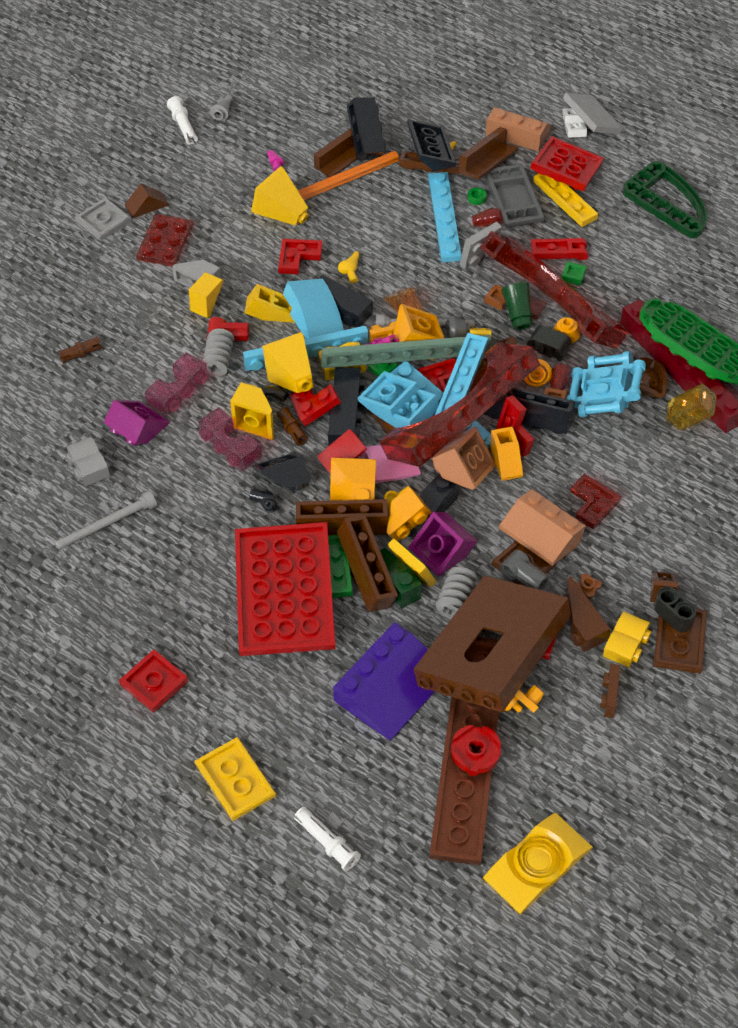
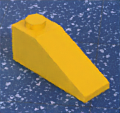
M256 284L247 297L244 313L264 321L294 322L290 316L292 307L284 295Z

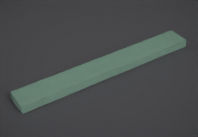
M479 335L488 338V345L484 352V355L489 354L491 337L490 335ZM466 337L322 348L321 366L322 368L458 357Z

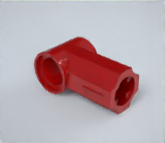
M213 317L209 320L207 337L209 332L214 329H225L233 334L234 341H248L249 323L226 322L221 317Z

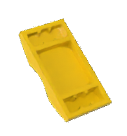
M555 812L536 825L516 847L506 852L485 874L483 879L521 915L591 851L593 847Z

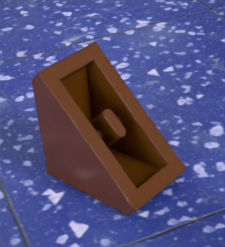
M143 184L138 186L125 203V207L132 218L169 206L161 191Z
M652 571L650 602H656L657 593L662 587L668 586L677 590L678 581L674 573Z

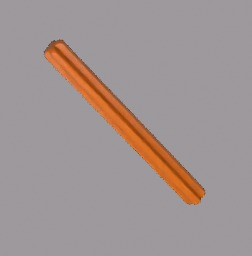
M396 151L389 152L299 189L298 192L303 200L309 199L399 161V155Z

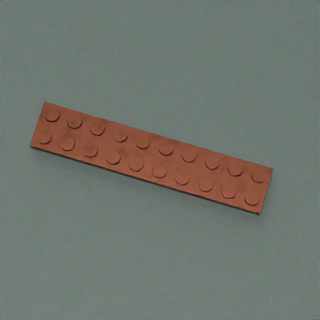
M477 637L465 653V659L469 662L483 661L499 640ZM451 697L429 859L481 866L492 769L477 776L469 775L454 763L451 755V745L456 732L468 725L480 728L485 726L497 733L499 711L487 709L486 707L468 703ZM472 745L471 752L480 753V749L482 747H475L474 745Z

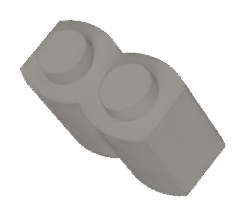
M92 437L67 446L68 453L65 454L69 466L74 465L75 469H73V472L78 482L82 481L84 486H88L110 477L108 466Z

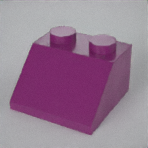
M113 400L103 423L110 427L111 432L124 436L129 444L138 446V444H147L170 421L140 401Z
M433 511L408 548L437 576H441L465 559L478 541L448 513Z

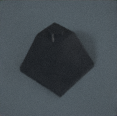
M290 453L252 465L254 471L289 489L292 488V490L302 489L305 487V483L310 482L304 458L296 453Z

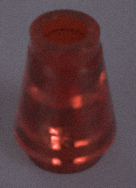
M491 207L472 215L473 226L488 227L495 222L501 224L499 208L494 209Z
M555 364L551 369L550 388L564 390L572 376L571 369L565 364Z

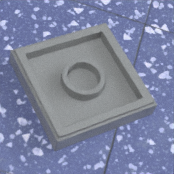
M105 197L75 216V221L101 241L131 222V217Z

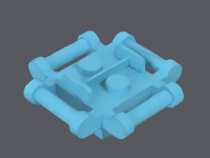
M631 351L597 357L596 355L589 356L588 369L579 367L572 369V383L566 400L575 401L574 408H578L580 417H587L588 414L613 411L615 413H623L624 408H628L630 401L640 399V384L646 363L643 360H635L633 362ZM623 363L622 365H615V366H607V367H599V368H598L599 365ZM582 380L581 389L583 391L582 396L578 397L580 382Z

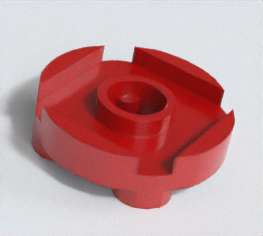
M465 726L458 730L453 737L451 745L452 759L461 770L466 771L471 776L488 772L500 760V739L488 727ZM471 746H481L480 753L471 752Z

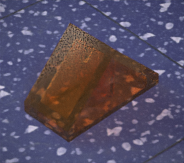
M413 287L400 289L384 297L385 301L397 313L401 304L423 311Z

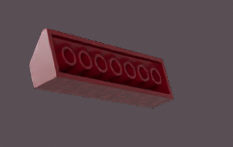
M639 299L623 307L620 324L654 360L664 365L666 372L724 433L737 428L738 391L729 382L717 378L715 380L709 378L703 370L691 366L682 356L673 354L663 343L654 341L651 338L652 334L640 320L639 313L645 301Z

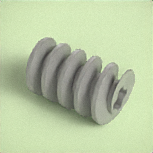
M214 329L208 334L202 368L210 375L224 376L228 371L227 367L229 366L234 341L233 334L228 330Z
M454 567L448 571L442 591L439 594V599L436 601V609L441 615L452 619L471 594L474 582L477 581V576L472 570L464 567Z

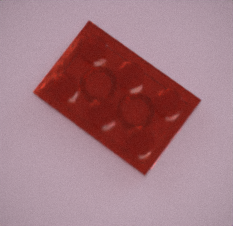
M155 214L136 254V260L171 267L177 264L193 227V221Z

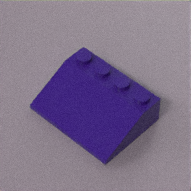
M394 622L334 685V701L391 741L435 693V691L417 686L414 674V667L428 649L412 633Z

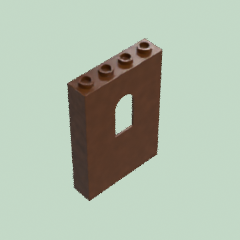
M484 575L414 667L417 686L445 696L461 699L468 703H474L487 709L504 712L571 616L568 597ZM483 629L503 634L483 661L469 662L465 659V653Z

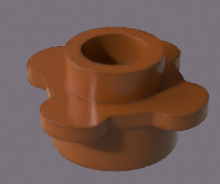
M586 573L581 575V579L577 583L588 598H593L596 590L602 586L600 580H594Z

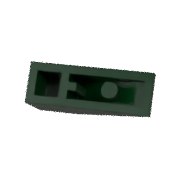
M386 548L381 549V555L398 594L395 601L402 609L420 600L422 584L412 570Z

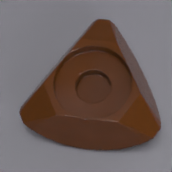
M646 357L635 359L643 360L646 363L640 384L641 394L655 398L664 397L667 388V374L664 365L659 361Z

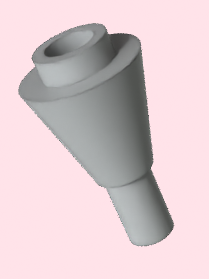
M227 95L224 100L212 106L210 109L211 116L216 120L225 121L228 118L229 107L233 97Z

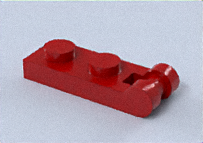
M584 238L531 239L532 259L577 258V260H587L589 257L588 250L586 249L587 241Z

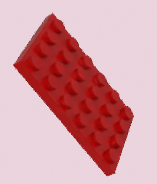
M327 522L235 529L239 655L251 656L336 649Z

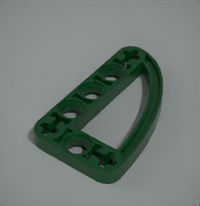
M653 161L624 183L622 193L626 198L685 236L697 238L704 232L707 222V211L702 199L682 176L664 163ZM664 177L690 201L696 211L698 220L649 188ZM643 178H644V179H647V180H649V181H648V182H642V181H640V179H643ZM643 198H649V199H651L652 201L647 202V201H643L642 199H643ZM657 208H665L667 211H659ZM678 217L681 218L682 221H675L672 218Z

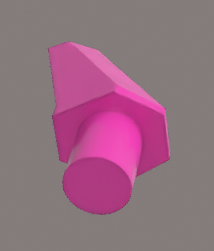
M273 150L267 151L270 164L273 166V171H275L284 164V161Z

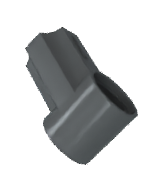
M515 550L500 565V571L507 579L512 581L517 579L527 587L542 590L549 580V576L532 565L527 555L520 550Z

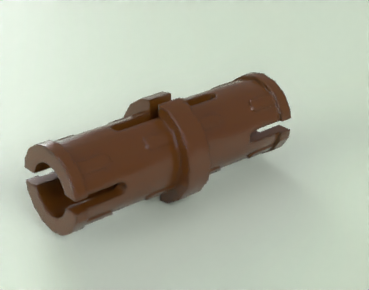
M98 336L81 343L79 341L75 342L74 346L59 350L58 355H60L61 362L65 363L78 357L84 358L85 354L102 349V345L99 344L101 342Z
M280 408V412L277 411L276 415L284 425V431L290 434L297 446L304 445L305 442L302 437L305 441H308V436L302 430L301 423L293 417L289 408Z

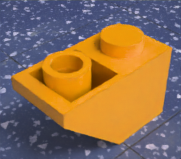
M513 426L491 430L489 447L501 481L523 477L519 443Z
M408 487L391 502L387 533L396 541L406 538L415 526L425 522L428 515L432 513L412 488Z

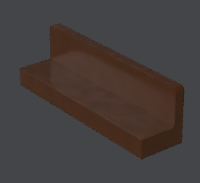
M499 127L460 155L459 173L479 180L516 153L518 147L505 143L506 129Z
M351 128L314 154V168L327 177L338 174L357 160Z

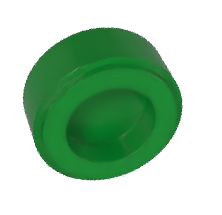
M472 188L468 191L467 200L473 205H482L487 200V192L482 188Z

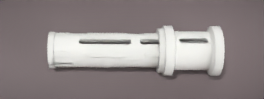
M179 96L171 97L167 101V108L172 112L173 120L178 123L188 145L193 144V139L197 142L198 137L190 124L188 111L183 106L182 98Z
M302 807L296 812L294 819L326 848V854L329 857H334L342 865L341 868L345 872L358 863L361 854L358 851H353L345 844L346 840L343 837L333 834L306 807Z

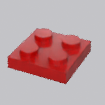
M154 649L119 679L120 685L153 713L188 682V677Z

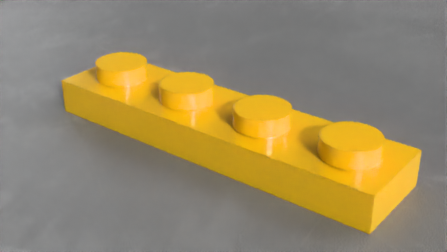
M537 174L534 176L533 182L581 227L598 219V213L567 184L557 182L546 175Z

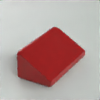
M348 429L322 451L317 458L331 474V458H358L367 448L358 435L351 429Z

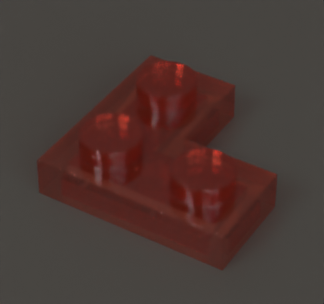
M585 473L571 486L570 492L586 502L576 512L575 518L593 530L614 509L621 499L620 495Z

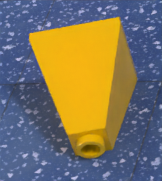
M282 166L255 188L252 213L292 225L303 224L308 219V206Z
M302 332L262 346L267 378L271 383L296 393L306 392L314 388Z

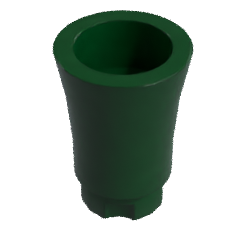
M519 282L503 287L501 292L506 302L513 329L522 330L532 327L533 314L529 283Z

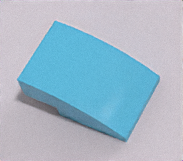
M323 279L287 282L283 295L292 307L290 316L305 338L344 330L336 302Z
M386 371L358 397V401L375 415L411 435H414L430 419L439 406L437 396L419 389L417 382Z

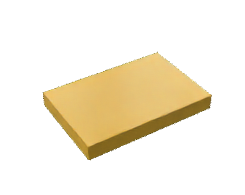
M238 737L194 761L232 821L276 797L275 791Z

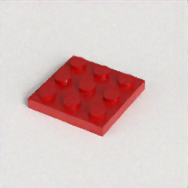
M551 136L533 160L530 169L538 174L553 178L557 182L572 186L576 190L584 191L601 167L604 158Z

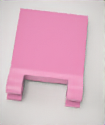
M397 442L365 446L367 450L357 458L376 459V484L421 475L416 460H411Z

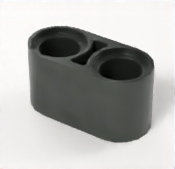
M546 326L536 327L527 342V346L531 351L536 350L538 351L537 353L549 358L554 357L557 361H561L572 344V340L568 335Z
M668 586L660 588L654 606L655 612L678 632L689 631L693 626L696 615L694 605L676 589Z

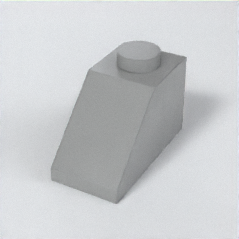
M205 260L179 263L172 266L174 280L190 288L204 272L221 278L220 268Z

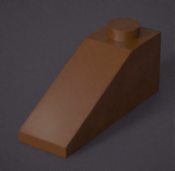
M572 577L568 578L566 597H568L571 612L569 617L571 640L576 647L580 646L582 651L586 652L607 642L610 628Z

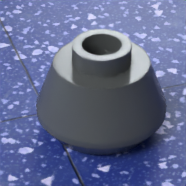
M453 315L447 319V338L466 337L467 333L470 332L469 323H466L464 319Z

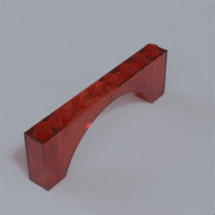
M491 231L480 246L491 258L510 268L557 302L574 318L580 327L579 331L594 343L616 349L628 334V331L515 239Z
M501 342L495 344L484 354L488 363L484 376L465 397L433 417L409 426L393 429L379 441L387 459L421 467L540 365L533 347Z

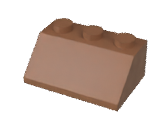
M494 107L487 118L486 136L497 128L502 127L506 129L505 142L539 152L553 126Z
M476 426L453 436L432 458L434 468L440 473L442 478L471 490L475 489L496 465Z
M533 489L518 498L499 525V529L552 566L579 545L586 527Z

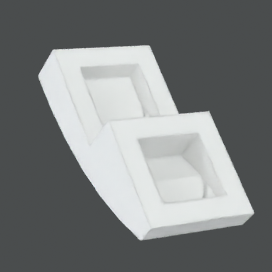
M572 108L563 109L567 137H587V128L584 121Z

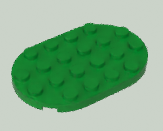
M655 298L649 299L644 303L639 313L640 320L652 334L651 338L654 341L663 343L673 354L682 356L691 366L703 370L709 378L713 380L717 378L738 385L737 342L690 310L674 302L661 303V299Z

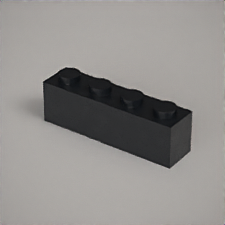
M335 367L333 387L341 403L330 410L328 446L348 429H351L360 438V428L357 427V423L361 424L362 411L358 410V408L363 407V404L358 401V397L361 395L360 390H364L365 377H361V368Z
M493 382L490 383L485 392L482 415L499 419L506 398L513 395L527 409L522 424L529 425L535 429L550 430L556 434H567L572 424L575 401Z

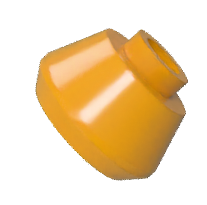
M561 318L553 327V330L568 335L572 343L580 338L579 326L572 318Z
M542 359L528 361L522 371L524 381L532 387L546 385L552 375L550 365Z

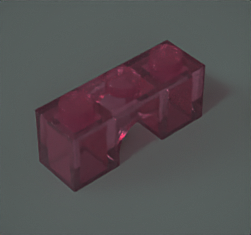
M187 352L173 364L176 382L167 383L158 379L145 391L147 405L165 416H168L172 411H176L180 403L185 398H189L194 389L199 384H203L207 379L206 363Z
M220 407L199 420V434L201 438L206 442L209 441L218 454H223L227 457V461L232 467H237L239 470L244 471L262 458L261 444L247 432L237 438L228 437L234 433L233 419Z

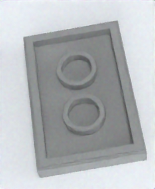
M565 93L563 97L565 102L593 132L621 134L623 128L592 95Z

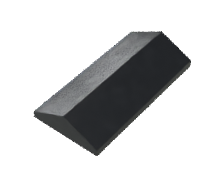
M408 119L407 124L418 159L433 171L455 167L456 161L444 127Z

